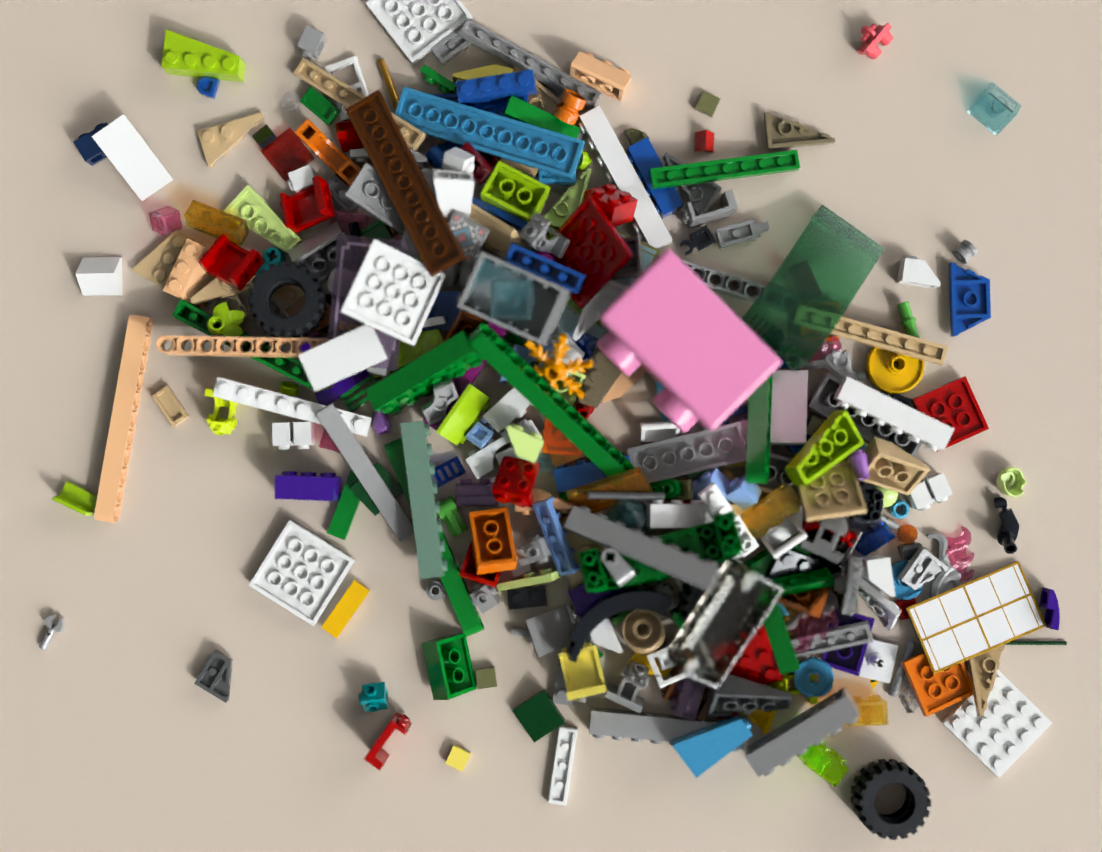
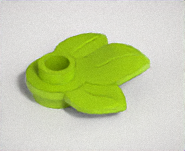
M226 302L220 303L214 308L213 317L208 320L207 328L214 335L222 334L225 337H239L243 334L239 325L243 322L245 313L239 310H229ZM220 323L221 327L214 328V325Z

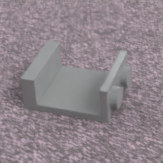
M732 189L724 191L719 199L722 209L695 216L692 203L688 202L683 210L684 213H681L683 223L687 224L688 228L732 216L738 208Z
M570 604L524 620L537 657L568 646L570 641H574L569 638L568 634L575 623L577 614L574 607H570Z

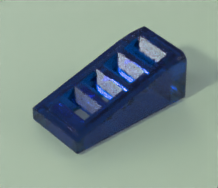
M458 456L435 467L434 476L438 481L437 488L466 473ZM451 463H455L459 471L458 473H455ZM447 466L452 474L451 477L448 476L444 467ZM438 470H441L445 480H441L437 472Z

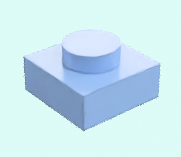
M477 422L466 435V439L482 449L493 436V432Z

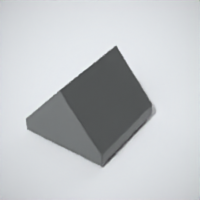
M912 542L898 545V551L902 560H910L918 548L922 547V544Z

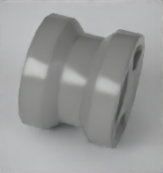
M964 239L959 247H955L952 250V254L959 262L966 264L971 256L977 254V249L970 241Z

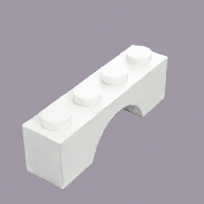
M525 418L517 423L518 426L524 428V433L530 435L531 432H534L541 436L531 419L528 421ZM507 430L500 433L501 438L495 441L494 438L489 440L485 444V448L480 451L476 448L467 454L469 457L465 460L477 479L495 469V454L502 446L512 443Z

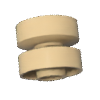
M634 610L625 617L622 624L623 637L630 649L637 654L649 655L658 651L664 644L665 629L660 617L653 611Z

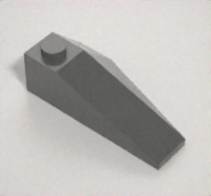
M712 674L708 685L707 716L731 717L735 712L744 711L745 714H751V711L761 709L764 712L788 709L793 695L737 676Z

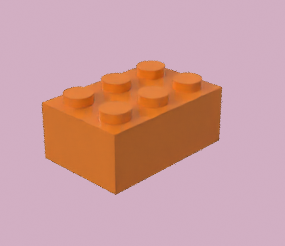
M507 507L469 512L468 523L477 575L515 570L517 558Z

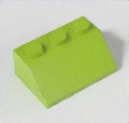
M499 161L481 192V200L529 222L536 212L541 213L551 187Z
M469 384L436 432L457 446L460 443L464 444L467 440L466 435L469 429L473 428L480 421L478 418L480 413H485L491 405L489 402L490 398Z

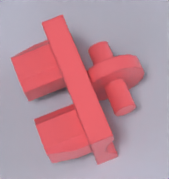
M886 23L885 26L872 24L870 27L864 25L861 28L863 36L860 38L864 43L857 52L860 55L866 54L870 59H876L882 52L877 44L880 42L883 46H886L893 40V36L889 32L891 29L890 24Z

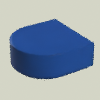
M204 76L198 80L197 89L203 96L215 99L220 81Z

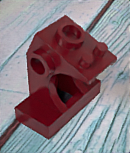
M466 142L460 148L475 156L474 163L477 167H474L473 177L479 185H482L491 176L501 158L477 151L469 142Z

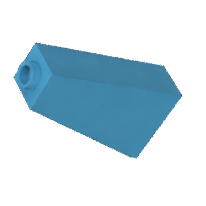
M739 715L673 739L671 744L697 778L753 735L750 731L752 726L746 718L741 719Z

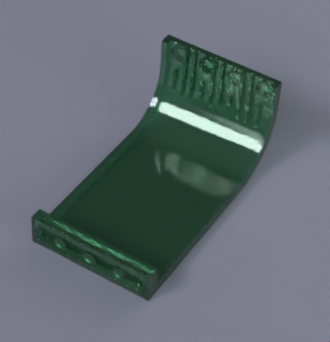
M821 205L769 283L740 320L778 358L783 360L790 368L799 370L811 359L831 334L885 248L830 209Z

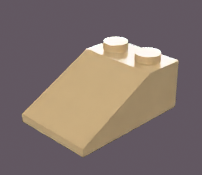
M874 437L864 450V453L867 454L870 477L861 481L909 495L930 471V467L892 442Z

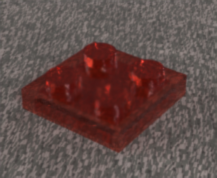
M290 127L265 149L261 150L285 182L290 179L289 172L302 168L315 159Z

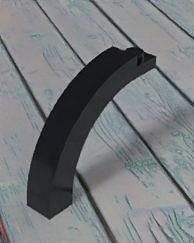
M638 588L621 590L601 598L587 608L572 626L568 635L574 641H570L566 649L568 660L576 663L588 636L601 622L610 616L623 611L638 609L654 611L667 616L674 597L661 591Z

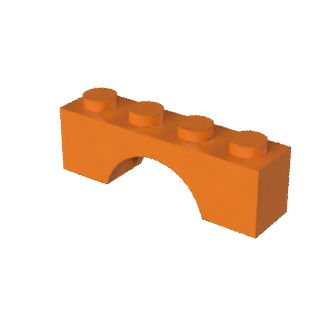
M307 119L294 133L350 187L361 169Z

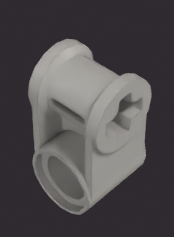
M607 548L602 552L601 559L603 564L620 587L636 576L628 563L623 560L615 549ZM607 554H610V555L612 556V555L615 554V556H614V560H615V561H614V562H611V561H607V562H606V560L608 559L606 555H607Z

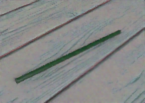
M1010 641L1004 645H1067V642Z

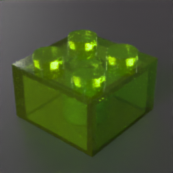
M824 742L817 746L813 744L807 748V752L801 756L797 755L805 766L834 787L838 786L850 769L845 764L847 760L834 749L830 751V748Z

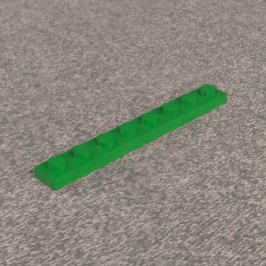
M797 150L651 168L649 169V177L653 190L798 171L800 163Z

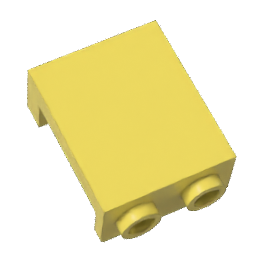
M591 642L584 643L576 663L568 660L567 647L561 649L562 653H558V658L561 663L568 701L607 691L597 645H592Z

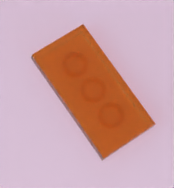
M640 467L566 491L567 497L573 506H585L591 509L590 513L636 499H587V491L653 492Z

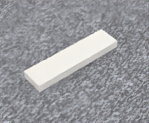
M564 725L558 727L547 803L564 806L567 804L578 732L577 727Z

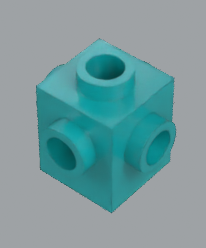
M385 682L362 685V693H359L358 698L359 704L363 705L365 712L388 709V690Z

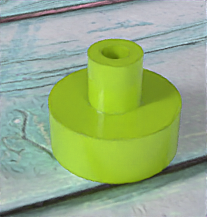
M582 151L577 166L579 170H584L592 162L587 151Z
M283 381L280 383L279 392L288 396L298 395L299 385L294 382Z

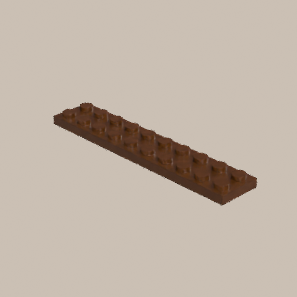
M377 90L345 109L430 276L434 277L464 260L466 256L381 92Z

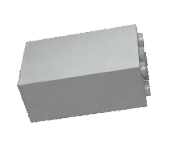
M481 251V254H477L473 261V266H475L473 272L469 273L466 277L465 284L467 286L464 292L461 291L458 295L457 302L459 304L457 307L543 346H548L572 292Z

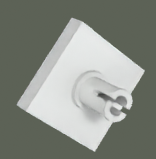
M873 639V642L867 645L859 676L890 683L898 645Z

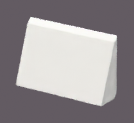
M122 257L82 258L75 274L83 296L122 295Z

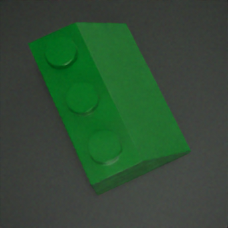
M464 633L435 638L422 643L433 700H449L477 689L467 639Z

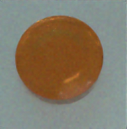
M904 524L898 528L897 538L902 543L910 544L917 539L918 532L914 526Z

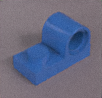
M445 142L443 145L438 144L426 153V157L434 169L444 170L442 168L444 153L454 147L460 149L462 146L450 142Z

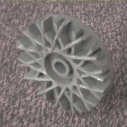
M849 556L844 574L835 576L833 591H838V594H841L840 613L843 615L853 616L855 612L862 573V558Z

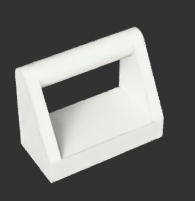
M671 421L639 423L640 442L662 441L678 437L680 430Z
M790 513L757 534L775 559L808 537ZM799 532V534H797L796 536H794L793 538H791L790 540H788L787 542H785L783 545H781V546L778 547L777 549L773 550L774 548H776L777 546H779L781 543H783L784 541H786L787 539H789L790 537H792L793 535H795L796 533Z

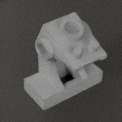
M536 212L527 225L522 228L519 236L536 251L549 252L558 258H563L570 240L549 226L550 221ZM549 233L554 236L551 239H547Z
M845 516L819 520L818 525L820 528L815 540L806 538L803 540L801 547L837 564L840 563L844 554L836 551L835 548L840 535L845 536L849 527L847 520L844 518ZM826 528L835 532L832 542L822 539Z
M541 527L523 532L527 543L515 548L520 565L524 566L534 562L538 569L553 563L554 560Z
M631 660L629 665L625 664L621 672L623 677L618 687L608 683L605 698L640 713L643 708L644 699L637 696L640 688L644 689V686L649 682V668Z

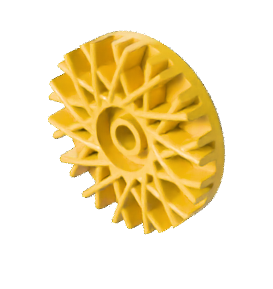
M876 347L870 348L871 351L865 359L867 361L865 366L867 371L865 373L869 375L868 380L872 381L871 384L875 385L876 389H880L888 394H898L911 390L919 383L924 373L923 360ZM894 362L897 363V368L894 367Z

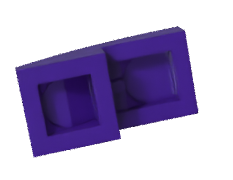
M1042 587L1039 606L1046 608L1045 627L1059 630L1060 612L1057 596L1054 590Z

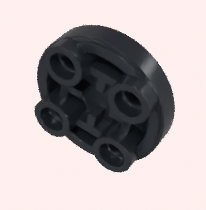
M860 484L867 512L850 515L849 517L853 521L862 524L878 521L883 509V493L871 485Z

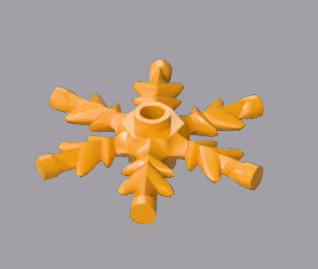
M560 334L558 343L553 341L555 350L551 351L555 357L552 359L547 357V351L543 353L541 344H538L536 347L529 339L524 344L532 351L529 352V355L537 357L536 361L544 363L543 368L534 365L535 368L533 369L541 377L545 375L549 380L547 383L554 389H559L556 381H563V388L567 386L568 393L572 395V392H574L581 400L586 395L578 388L582 385L574 382L575 378L567 377L566 373L571 371L576 374L575 370L585 373L583 368H592L593 361L586 360L581 362V357H578L573 363L572 359H570L569 363L565 364L562 358L567 355L563 353L570 348L565 346L568 337L566 334Z

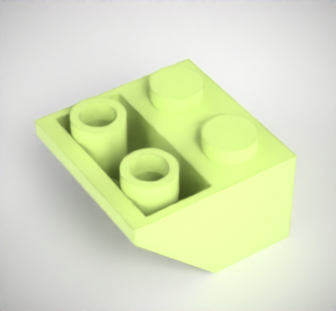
M513 424L512 427L508 425L507 432L516 455L535 463L544 444V441L541 440L542 436L531 432L530 435L524 433V428Z

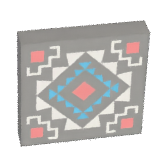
M454 211L449 225L466 256L462 261L473 265V261L490 230L459 211Z

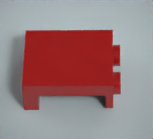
M319 175L313 177V185L290 196L284 192L279 194L281 200L280 207L283 210L284 216L283 223L295 233L335 216L329 183Z
M221 234L214 241L210 249L203 254L199 263L206 273L241 291L263 265L264 261L257 250L252 248L249 252L230 242L226 235Z
M396 712L370 748L364 760L380 771L389 757V754L381 748L395 729L404 735L407 734L412 725L409 717L403 713L399 714Z

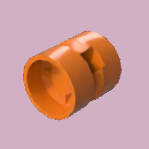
M564 89L560 97L561 103L556 105L553 115L567 124L575 125L579 117L578 111L583 109L587 99L570 89Z

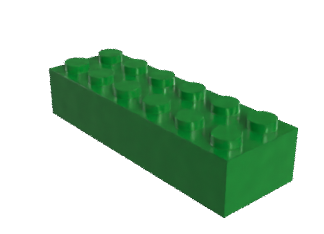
M461 331L365 391L374 411L395 416L401 413L402 409L406 406L416 404L421 397L431 395L434 392L433 385L448 379L461 377L466 373V370L471 367H478L485 359L468 343L467 338L469 334Z

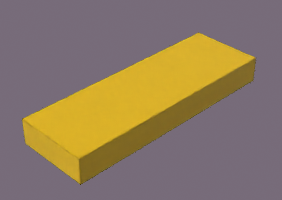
M354 580L321 628L337 639L371 590Z

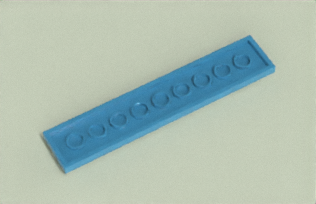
M403 87L395 111V115L421 130L427 136L460 146L469 142L477 151L573 180L585 145V141L407 87Z

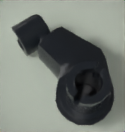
M997 497L994 498L995 508H1002V511L999 512L1001 525L997 533V540L1000 545H1003L1006 553L1013 554L1017 551L1015 541L1019 531V523L1012 508L1007 509L1006 499Z

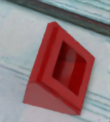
M708 130L695 132L694 152L713 153L714 133Z

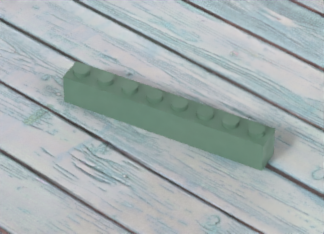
M424 420L400 423L420 579L444 576L445 571H448L447 559H443L442 554L445 551V542L440 538L443 526L442 521H438L437 513H440L439 501L435 500L438 488L437 482H433L432 474H435L434 462L431 463L430 455H433L432 444H428L427 436H430V427Z

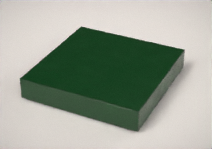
M379 462L375 463L374 467L396 498L403 492L401 486ZM359 479L355 481L349 489L376 516L380 512Z
M545 689L512 710L533 742L541 739L566 722Z

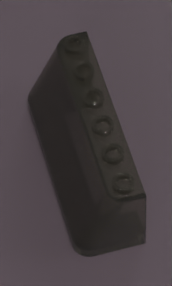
M736 558L728 559L720 570L712 592H705L668 649L669 659L685 675L718 690L784 589Z

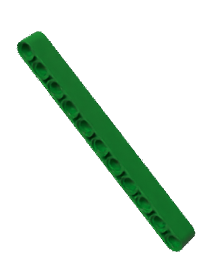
M481 324L468 336L467 340L470 346L614 483L621 485L635 474V468L632 463L489 326Z
M401 437L385 444L384 447L411 509ZM440 532V538L445 542V551L442 552L443 559H447L448 571H445V575L440 576V579L465 636L468 637L484 630V625L476 607L471 602L470 592L464 578L459 576L460 569L444 532Z

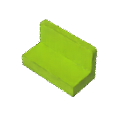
M67 481L60 495L53 496L52 500L85 516L94 515L97 494Z

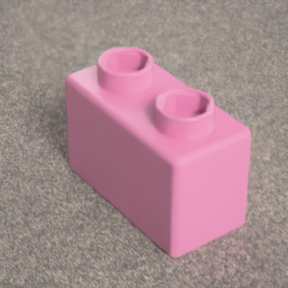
M666 249L600 317V325L607 333L596 343V346L628 377L641 366L663 388L652 399V402L683 433H686L696 422L705 429L717 428L781 364V360L670 249Z

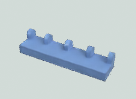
M554 496L533 503V509L559 576L574 574L581 569L580 564L576 565L572 554L575 553L574 548H569L565 537L568 535L567 530H562L558 519L561 517L560 512L556 513L552 504L555 500Z

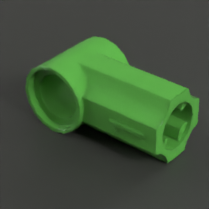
M452 496L439 502L440 513L438 514L445 521L453 537L468 530Z

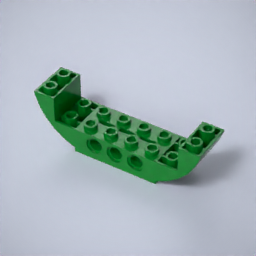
M733 511L713 516V522L657 537L662 540V544L669 546V543L676 545L680 548L681 552L686 554L688 551L699 556V560L704 562L708 559L719 564L743 551ZM597 548L578 553L587 592H606L635 588L673 578L666 573L620 554L636 574V576L620 587L603 564L601 559L602 552ZM607 554V555H606L607 558H608V559L606 560V562H607V561H611V562H614V561H615V560H614L615 554L612 555V556H611L610 554Z

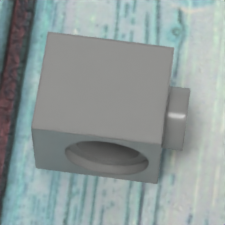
M306 25L297 47L305 58L311 59L313 57L318 60L327 38L323 32Z

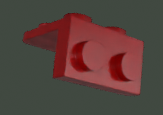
M504 456L492 487L494 498L501 503L509 502L519 507H532L534 502L532 490L540 469L539 463Z

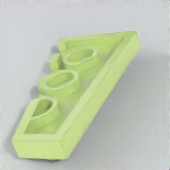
M247 185L223 211L227 216L232 217L287 253L288 250L297 246L303 240L297 233L284 225L283 219L250 185Z

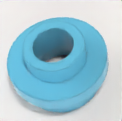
M896 500L889 510L894 518L903 519L909 513V505L903 500ZM897 506L902 508L900 513L896 511Z

